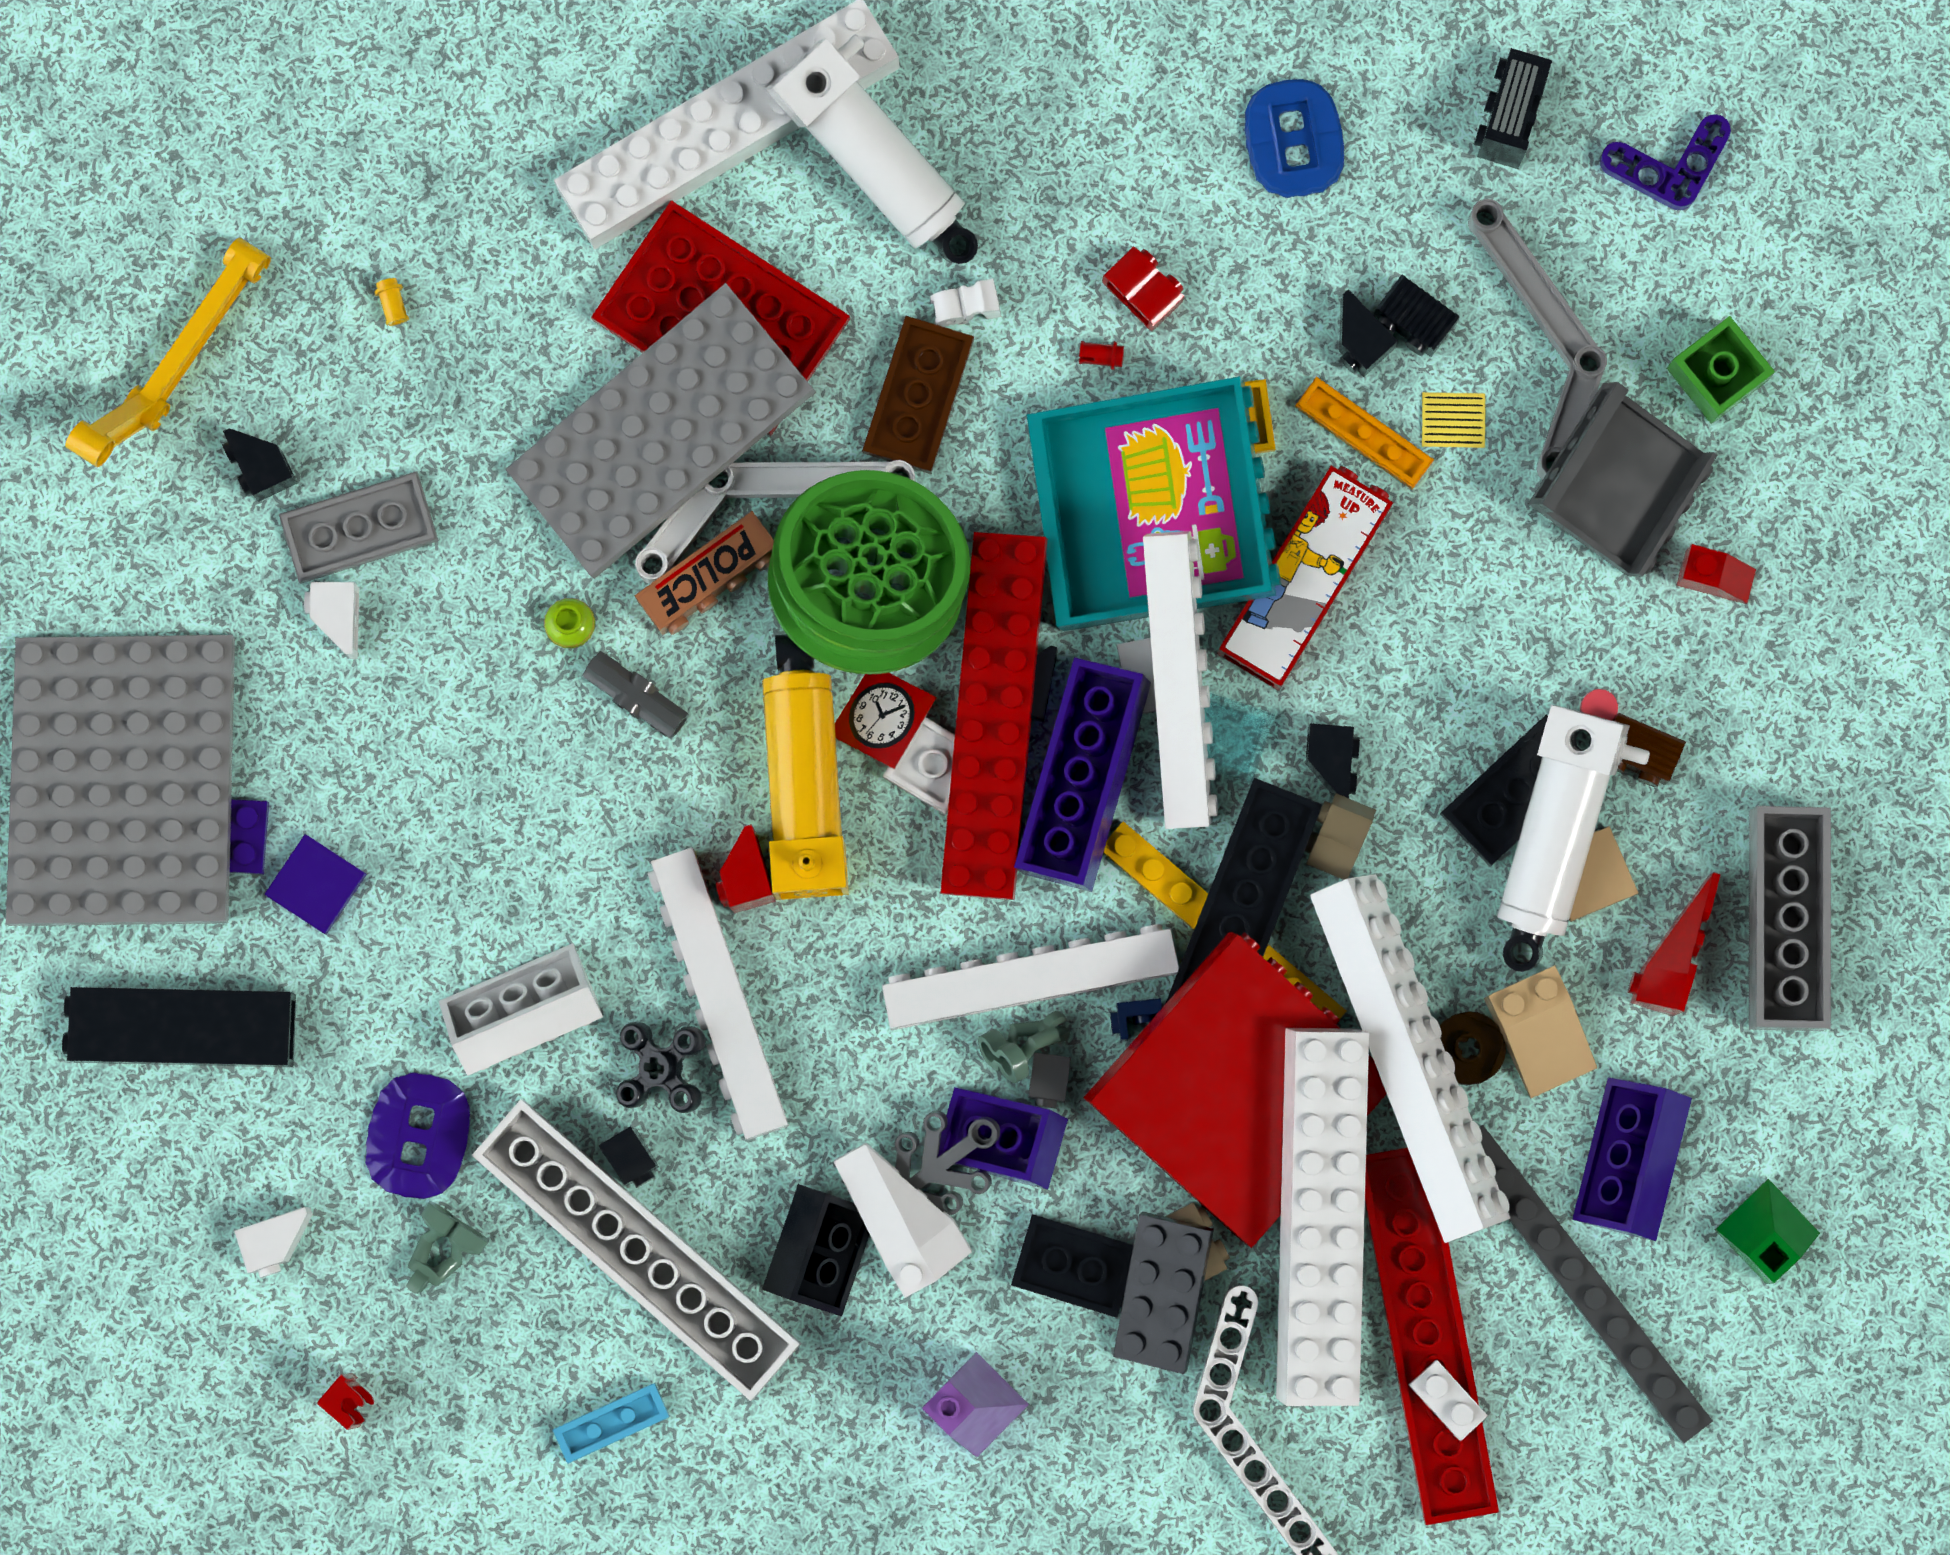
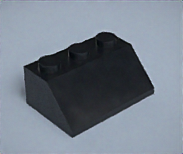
M798 1184L762 1290L842 1317L870 1235L855 1204Z

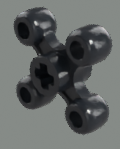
M642 1022L626 1024L620 1032V1042L627 1050L634 1051L639 1056V1074L633 1079H627L619 1084L616 1090L618 1102L626 1108L640 1107L647 1101L650 1090L659 1086L668 1092L669 1103L675 1111L679 1113L695 1111L701 1104L702 1095L695 1085L688 1084L683 1080L681 1076L683 1070L682 1061L686 1057L696 1055L703 1050L706 1043L704 1033L697 1027H682L675 1033L671 1045L663 1049L654 1043L652 1031L648 1025ZM635 1032L638 1034L637 1041L634 1038ZM688 1036L691 1038L690 1046L687 1043ZM657 1065H664V1071L658 1069ZM631 1088H632L633 1091H634V1097H633V1098H631V1096H630V1090H631ZM684 1094L687 1095V1103L684 1101Z

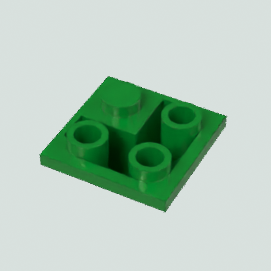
M1769 1179L1762 1183L1714 1229L1766 1284H1774L1804 1255L1820 1234Z

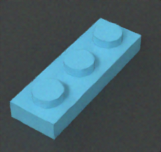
M653 1383L553 1429V1432L567 1464L667 1419L670 1415L656 1383Z

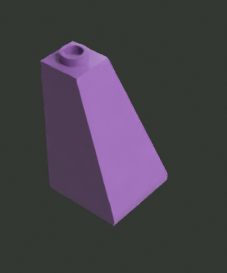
M976 1352L935 1393L922 1409L951 1438L975 1457H978L1029 1404Z

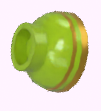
M564 598L556 601L549 607L545 615L544 628L547 637L555 645L562 648H576L584 645L591 638L595 630V617L592 609L585 602L576 598Z

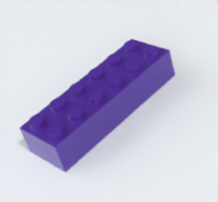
M1074 657L1014 868L1022 874L1089 892L1093 891L1151 686V682L1144 674Z

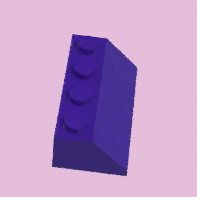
M1608 1077L1572 1220L1652 1241L1657 1240L1692 1100L1691 1097L1663 1087Z

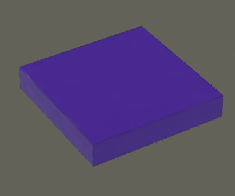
M304 834L264 895L327 935L367 874Z

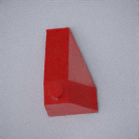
M1713 872L1707 876L1642 966L1640 973H1633L1628 987V993L1633 994L1632 1004L1672 1017L1684 1012L1698 966L1692 964L1691 959L1697 957L1699 950L1703 946L1705 935L1704 930L1700 929L1702 922L1707 923L1710 917L1721 874Z

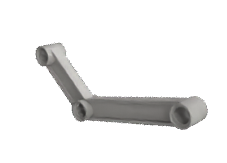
M1482 199L1473 206L1468 218L1470 231L1477 237L1569 368L1537 462L1536 470L1538 476L1543 480L1549 470L1546 466V459L1551 457L1557 458L1596 395L1607 365V357L1605 352L1594 342L1507 219L1501 205L1493 199ZM1481 212L1489 213L1494 218V224H1481L1477 219V214ZM1584 357L1593 359L1596 362L1597 370L1594 372L1585 371L1580 365V359Z

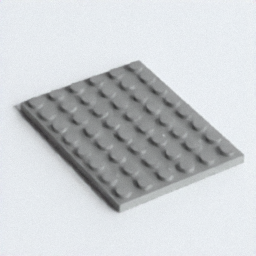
M233 635L28 637L15 639L6 924L8 926L228 923L235 637Z

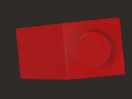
M1691 544L1685 551L1676 586L1747 604L1756 569L1728 553Z

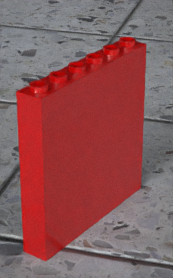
M1229 932L1083 1098L1237 1238L1252 1248L1281 1215L1286 1028L1340 1029L1337 1026L1340 1019L1327 1007L1323 1006L1321 1009L1316 1007L1310 1001L1314 995L1297 981L1294 985L1291 984L1284 977L1287 970L1275 959L1270 957L1266 961L1257 952L1260 945L1249 935L1243 933L1239 936ZM1370 1055L1368 1057L1367 1116L1387 1094L1374 1059Z

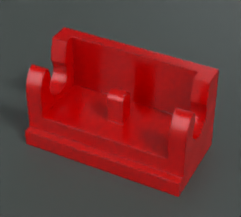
M353 1373L341 1374L317 1402L323 1410L346 1430L359 1428L365 1421L361 1413L355 1410L358 1406H364L363 1398L366 1403L374 1404L372 1395L355 1381L358 1377Z

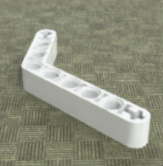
M1247 1286L1232 1287L1226 1292L1193 1403V1415L1295 1555H1302L1301 1550L1310 1547L1317 1538L1321 1540V1543L1314 1546L1322 1555H1338L1229 1408L1258 1308L1257 1295L1251 1288ZM1241 1292L1246 1293L1245 1299L1251 1302L1249 1308L1241 1310L1239 1319H1247L1245 1327L1237 1322L1224 1321L1226 1313L1234 1317L1236 1305L1231 1303L1232 1296L1239 1297ZM1229 1327L1237 1329L1241 1337L1239 1345L1233 1349L1225 1348L1220 1341L1222 1331ZM1218 1363L1227 1365L1230 1370L1229 1380L1222 1385L1214 1384L1210 1378L1211 1368ZM1208 1399L1215 1400L1220 1406L1219 1416L1212 1421L1204 1420L1199 1412L1200 1405ZM1229 1430H1237L1242 1436L1241 1446L1234 1451L1226 1450L1222 1445V1437ZM1252 1460L1261 1461L1265 1468L1263 1477L1257 1481L1248 1480L1244 1473L1246 1464ZM1276 1490L1283 1491L1287 1497V1504L1280 1511H1272L1267 1505L1268 1495ZM1297 1521H1304L1309 1526L1310 1532L1308 1537L1299 1542L1292 1540L1289 1532L1291 1525ZM1308 1550L1305 1555L1313 1554Z

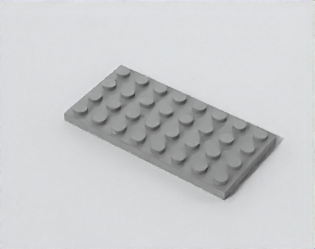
M725 283L508 466L506 471L588 574L595 579L813 396L816 391Z

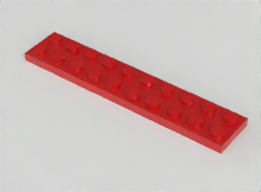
M974 532L940 891L942 895L1015 900L1017 869L1014 868L1020 848L1048 540L1046 537Z
M1408 1147L1366 1155L1365 1207L1424 1525L1499 1513L1483 1423L1481 1422L1462 1441H1459L1409 1386L1430 1364L1438 1360L1479 1405L1449 1242L1445 1243Z

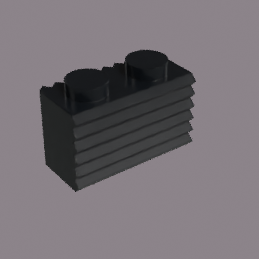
M1404 275L1399 277L1374 312V316L1378 318L1392 335L1397 332L1407 339L1405 344L1411 351L1420 356L1426 353L1430 357L1433 356L1460 318L1458 314L1448 309L1446 305H1443Z

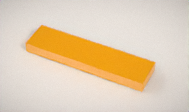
M1317 376L1295 405V408L1411 490H1413L1434 461L1429 455Z

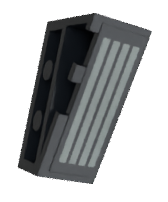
M1513 48L1510 49L1507 59L1500 57L1494 78L1500 80L1497 92H1489L1484 112L1490 113L1487 126L1479 125L1474 145L1480 146L1478 158L1519 169L1528 148V139L1536 120V113L1544 92L1552 60Z

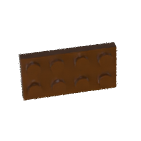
M905 316L862 449L863 454L889 462L895 460L906 461L913 469L932 474L973 346L974 336Z

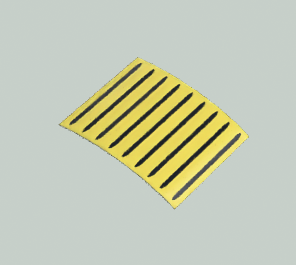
M1422 392V447L1485 448V394Z

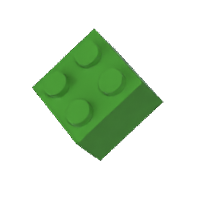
M1731 316L1727 317L1677 355L1666 368L1710 424H1713L1764 385L1775 373L1774 369Z

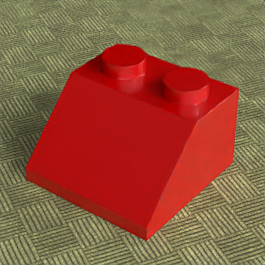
M752 824L744 826L719 872L722 881L715 883L721 904H723L724 908L729 906L734 914L776 902L757 833Z

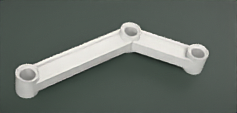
M902 460L892 462L732 463L721 472L728 476V482L725 486L713 488L708 483L667 518L647 546L638 554L635 563L636 569L643 581L651 584L675 567L727 498H797L808 488L820 481L838 474L859 470H876L890 473L904 472L908 475L909 479L916 482L914 469L909 463ZM657 558L663 562L662 568L658 573L648 574L644 571V565L649 559Z

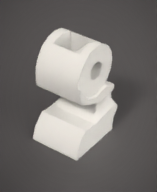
M993 278L977 281L973 286L969 287L962 285L958 289L940 291L930 297L936 314L935 325L942 327L966 324L973 319L974 315L980 313L986 319L1002 317Z

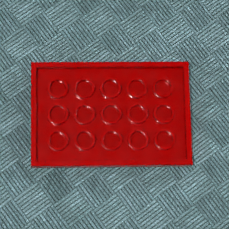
M672 200L591 316L592 321L643 353L726 283L807 381L810 380L851 318L844 311ZM778 425L775 428H773L769 433H767V435L771 437L776 428L778 427Z

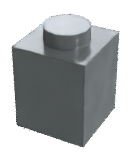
M1034 1052L1028 1098L1035 1099V1106L1057 1109V1102L1065 1103L1071 1057Z

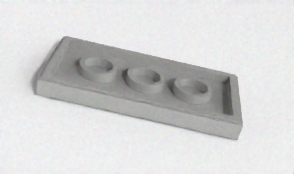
M417 471L279 514L300 584L439 541Z

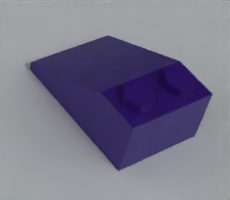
M954 1087L946 1114L948 1124L945 1130L941 1132L938 1157L968 1136L969 1127L974 1121L981 1117H990L1000 1127L998 1141L989 1148H975L956 1162L955 1165L976 1171L983 1170L993 1176L1048 1190L1068 1119L1049 1109ZM987 1125L981 1126V1134L984 1137H991V1128Z

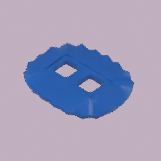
M1292 79L1268 84L1252 95L1245 110L1244 131L1246 135V148L1256 180L1269 193L1279 194L1285 198L1294 196L1305 197L1313 193H1323L1329 186L1336 183L1344 168V141L1339 115L1328 91L1313 81ZM1293 111L1301 112L1304 128L1291 132L1282 131L1279 120L1280 114ZM1306 146L1310 162L1306 165L1289 166L1285 150L1288 147Z

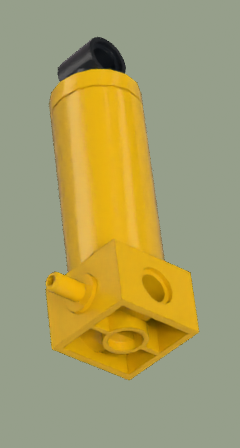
M787 634L775 635L777 669L780 673L776 676L765 678L762 681L773 840L769 841L772 893L776 900L849 895L846 844L841 828L831 676L824 673H815L812 669L815 667L814 658L800 649Z

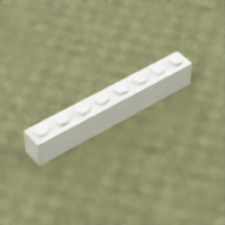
M1191 531L1146 534L1143 537L1165 829L1209 827L1213 821L1212 817L1218 816L1217 795H1211L1210 780H1215L1214 758H1208L1207 744L1213 743V731L1211 722H1205L1204 708L1210 707L1209 686H1203L1202 671H1207L1206 649H1200L1199 635H1204L1205 624L1203 612L1197 613L1196 598H1202L1201 577L1194 576L1193 563L1199 561L1198 540L1192 539Z
M691 847L651 861L653 871L648 872V877L654 893L660 891L662 893L665 905L660 906L659 909L666 928L673 926L677 939L671 941L677 961H685L689 974L684 975L683 979L689 996H697L700 1009L695 1010L700 1029L701 1031L707 1029L709 1031L712 1043L706 1046L713 1066L718 1064L721 1066L724 1078L718 1081L725 1101L729 1099L733 1101L736 1113L731 1114L730 1117L736 1134L744 1133L745 1139L748 1141L788 1127L789 1124L695 850Z
M1161 924L1150 925L1140 928L1141 934L1129 937L1126 936V931L1114 932L1104 935V942L1093 944L1090 943V938L1068 942V949L1058 951L1054 950V945L1032 949V956L1022 958L1018 957V952L996 956L997 963L983 965L982 959L960 963L961 970L951 972L946 971V966L924 970L925 977L915 979L910 978V973L888 977L889 984L882 985L890 1029L897 1030L1177 975L1179 967L1171 928L1162 930Z

